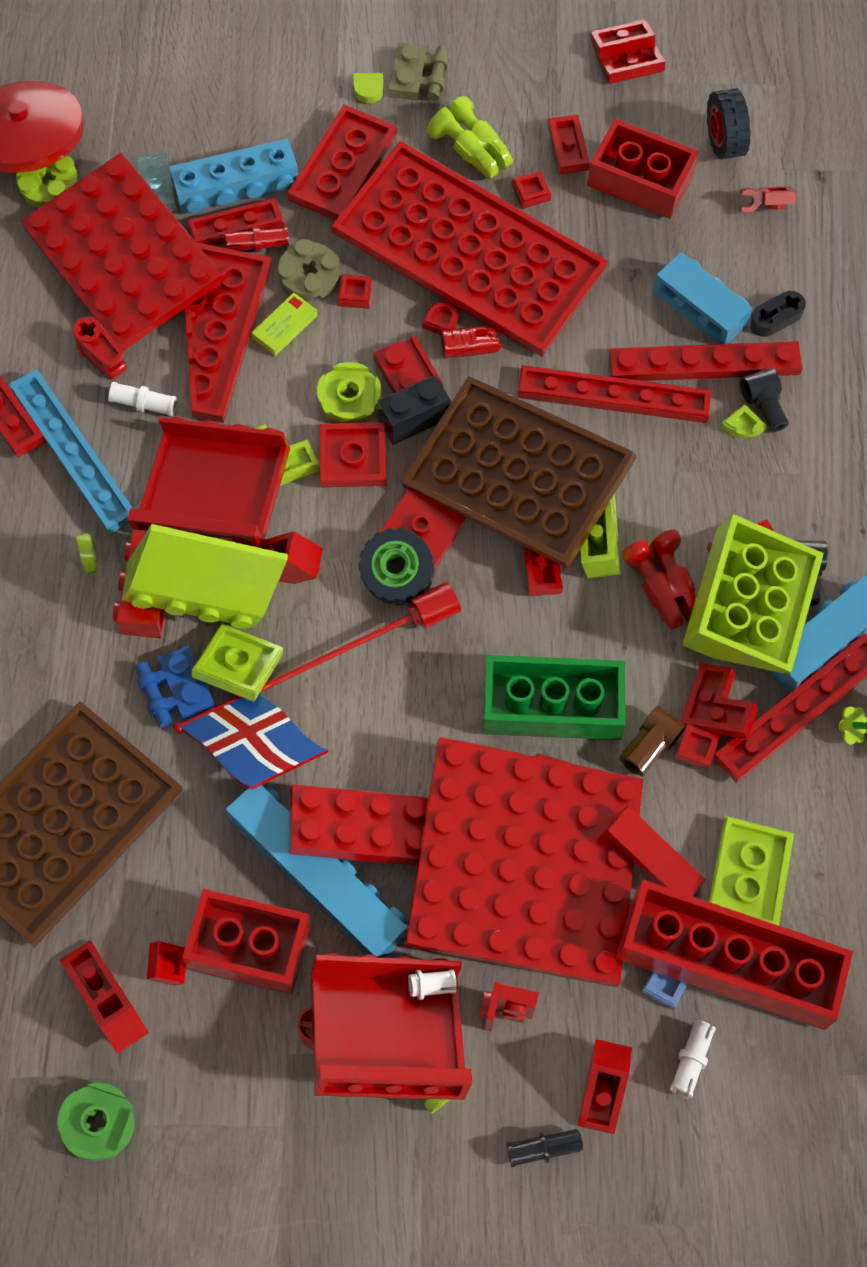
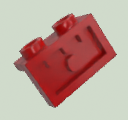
M495 982L493 992L485 990L479 1019L486 1020L484 1030L492 1031L496 1011L503 1012V1018L515 1022H524L525 1018L532 1019L539 992Z

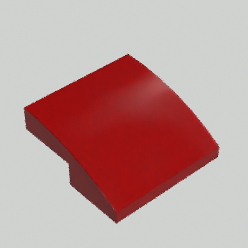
M646 19L590 32L595 54L609 84L665 71L666 61L655 45L656 35Z

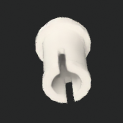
M416 970L415 974H409L408 987L410 996H417L418 1000H423L425 995L456 993L454 970L422 973L421 970Z

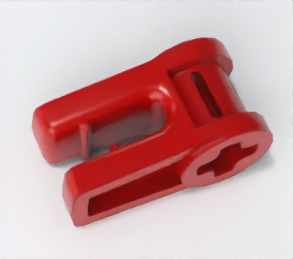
M83 317L74 323L73 335L76 339L78 352L108 379L112 380L118 377L127 369L126 363L123 360L124 353L98 320L92 317Z

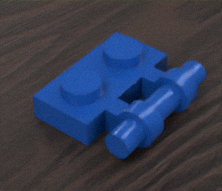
M189 645L158 657L161 670L157 672H151L147 662L136 665L135 669L139 676L137 683L140 690L145 691L150 703L148 705L149 712L152 717L157 719L159 727L163 728L172 724L173 721L169 713L179 710L183 721L215 707L206 683L192 677V669L196 664V660ZM168 684L172 696L162 698L159 686Z

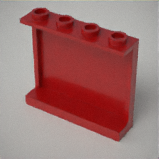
M177 416L172 418L159 417L158 422L163 430V434L140 508H130L127 521L131 528L147 531L151 524L263 548L290 452L284 432L274 428H265L264 430L249 428L242 424H234L233 426L222 425L210 420L202 422L189 421Z
M337 953L316 955L310 973L314 1096L465 1100L472 1085L471 1069H465L457 981L462 961H449L446 958L422 960L413 959L409 956L378 958L375 955H362L360 957L341 956ZM416 970H421L422 973L454 970L456 993L425 995L423 1000H418L417 996H410L408 987L409 974H415Z

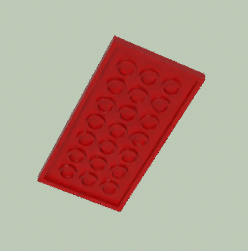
M401 140L332 225L333 234L480 321L495 327L497 331L541 357L544 356L601 277L609 262Z

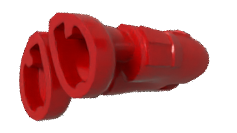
M675 529L658 535L651 542L650 547L647 541L641 540L627 546L621 553L624 562L630 567L637 569L644 577L645 581L642 588L649 602L658 610L662 621L671 630L683 626L682 615L676 601L686 621L689 623L696 600L694 582H692L688 570L685 566H677L675 561V551L681 544L680 534ZM652 556L658 562L664 574L657 573Z

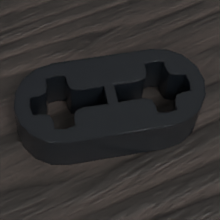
M786 291L757 306L750 319L751 330L756 335L767 337L801 319L806 306L804 297L796 291ZM787 303L788 306L795 305L796 309L794 310L793 308L789 307L784 310V307ZM760 317H761L763 320H767V319L771 318L770 324H768L766 321L760 322V321H759Z

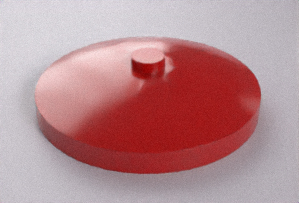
M19 81L0 86V172L23 173L42 169L61 160L75 148L83 134L84 118L80 104L72 93L61 86L44 81Z

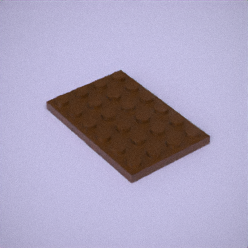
M468 376L400 482L404 488H411L439 505L569 568L637 456L634 451Z
M81 701L0 781V918L34 948L183 791L179 783Z

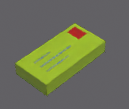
M293 292L251 332L252 339L276 356L318 316L317 309Z

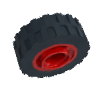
M738 88L711 92L707 101L708 134L714 154L720 160L746 156L749 151L751 141L750 117L746 100Z

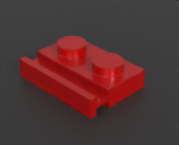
M415 335L411 336L408 341H399L373 352L374 361L393 393L433 375H436L443 386L441 379Z

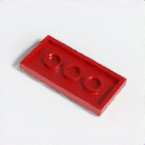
M343 104L287 192L288 201L337 220L374 173L397 135V126Z
M292 784L290 789L289 854L417 866L428 797Z

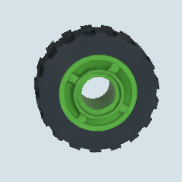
M397 527V529L388 528L384 532H378L374 534L371 540L365 543V548L360 553V577L373 596L378 600H383L384 603H395L396 605H403L406 602L410 603L411 598L423 593L432 584L431 579L435 574L434 558L425 541L411 530L406 531L404 528ZM397 559L404 560L405 568L402 572L398 574L389 572V565L392 561Z

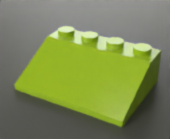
M732 514L716 529L682 645L714 659L789 675L792 673L824 553Z
M151 524L127 562L122 601L131 602L133 606L138 608L155 607L165 609V612L171 615L189 614L198 616L204 622H227L238 629L254 628L266 612L286 565L288 554Z

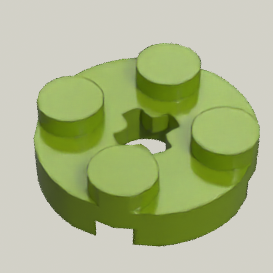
M67 155L56 163L42 169L16 173V183L20 194L29 205L40 208L79 181L74 162ZM45 177H52L55 179L49 180L47 184H43L42 179Z
M344 362L333 366L332 371L321 376L317 385V399L327 420L338 423H365L373 419L374 413L378 409V400L381 399V383L377 376L375 378L369 372L368 367L360 363ZM347 388H352L353 392L357 395L353 398H345L341 393H346Z

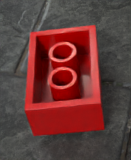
M614 118L590 162L587 186L671 219L694 175L699 151Z
M203 888L182 960L186 969L292 995L311 927L310 916L307 913Z

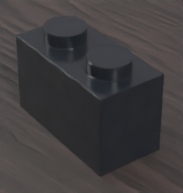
M433 375L378 400L379 423L385 422V433L392 445L436 426L449 407L451 400L436 375Z

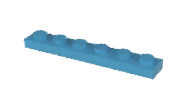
M38 369L10 383L11 391L41 431L46 443L108 534L127 525L130 508L133 507Z

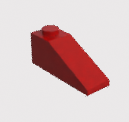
M91 940L60 959L61 964L117 1054L149 1034Z

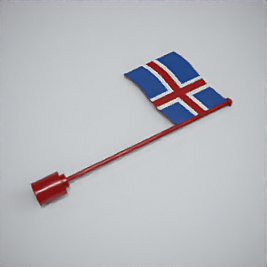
M444 582L411 598V606L407 608L409 615L266 682L261 692L410 621L415 626L420 624L423 629H426L460 613L461 606L453 588L448 582ZM260 694L255 702L236 696L181 723L176 721L173 725L176 733L182 734V731H184L207 748L232 778L251 790L328 753L327 749L306 737L280 708Z

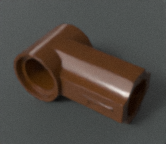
M656 706L641 725L640 732L622 752L619 760L634 775L637 774L643 777L664 750L668 751L684 732L686 726L661 707Z

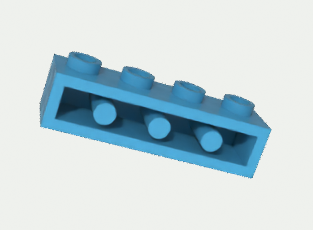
M288 138L169 167L171 182L181 215L190 212L196 213L214 206L228 205L247 198H257L276 191H286L291 188L298 177V166Z

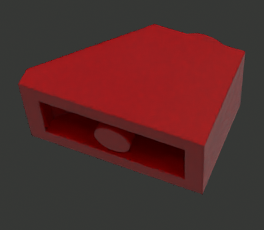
M295 531L265 539L262 549L288 554L279 582L297 584L316 579L320 569L322 547Z
M595 1039L578 1126L615 1134L630 1073L632 1047Z

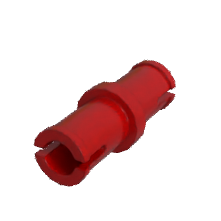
M286 226L283 228L259 230V227H252L251 231L224 233L227 249L237 251L254 249L255 252H261L262 248L289 247Z

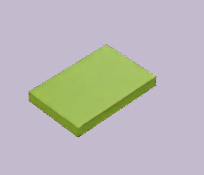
M725 816L721 828L708 902L779 926L794 833Z

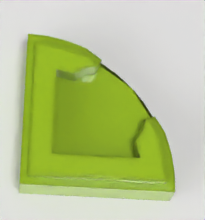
M745 404L726 418L720 426L726 433L741 438L760 435L765 432L767 427Z

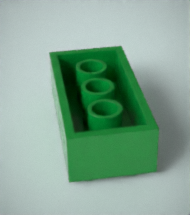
M486 655L483 734L621 740L625 728L624 660Z

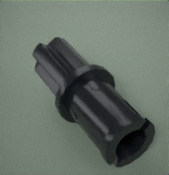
M577 1129L545 1136L543 1132H540L539 1137L507 1142L506 1144L511 1167L540 1160L549 1163V1158L577 1153L583 1150L582 1136Z

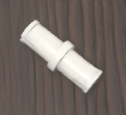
M112 382L108 398L109 402L136 407V410L139 412L149 410L167 414L171 417L175 412L177 403L176 396L153 392L146 386L136 388L118 384L117 382Z
M693 1021L685 1049H681L678 1055L680 1063L669 1090L672 1093L676 1092V1095L683 1098L691 1099L693 1097V1091L700 1071L706 1068L708 1062L706 1054L716 1028L710 1026L705 1021Z

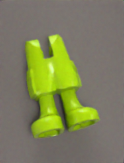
M467 96L458 97L453 100L450 109L445 106L437 112L429 122L426 132L433 139H440L446 134L455 140L453 148L465 162L472 164L485 177L492 179L498 174V168L506 169L513 163V158L486 120L483 121L476 118L473 113V102ZM463 123L469 130H464L459 124Z

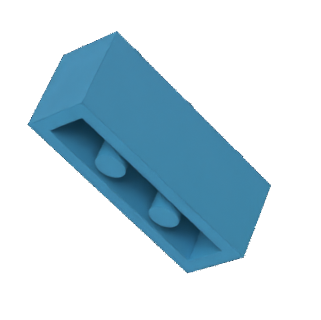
M682 252L656 274L653 293L716 343L728 344L748 325L753 310L749 303L743 297L737 296L729 290L719 278L713 277L701 268L696 260L688 258Z

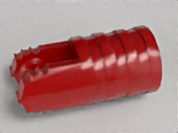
M484 326L442 330L441 345L444 359L499 352L502 346L497 337L498 333L495 327Z

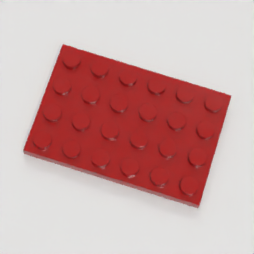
M122 152L20 221L27 233L91 315L99 321L122 351L131 347L225 281L221 272Z

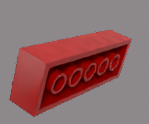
M642 880L634 892L615 959L826 1030L838 1019L853 951Z

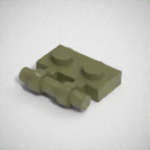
M398 42L389 85V97L418 101L421 91L428 92L427 98L429 100H438L439 93L443 91L445 83L443 72L447 70L449 62L447 48L438 46L434 55L427 56V46ZM424 70L432 71L431 75L423 77Z

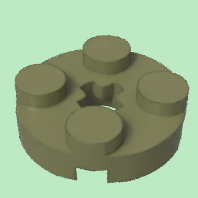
M308 239L297 241L295 246L285 251L278 263V275L283 290L289 296L294 292L305 301H311V298L321 296V299L328 297L336 290L340 282L339 257L325 245L312 243ZM305 268L315 269L316 274L309 273L307 276L303 275Z

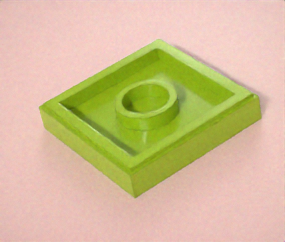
M221 623L193 667L192 677L255 702L282 657L283 647Z

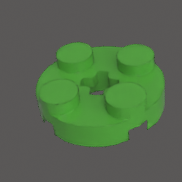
M101 1082L87 1084L86 1087H82L77 1092L74 1091L68 1095L61 1105L57 1119L61 1139L71 1153L83 1160L101 1161L113 1159L127 1146L133 1135L135 1127L133 1106L123 1092L113 1085ZM98 1112L104 1113L105 1127L98 1128L97 1132H91V1125L87 1123V1118L89 1116L95 1117Z

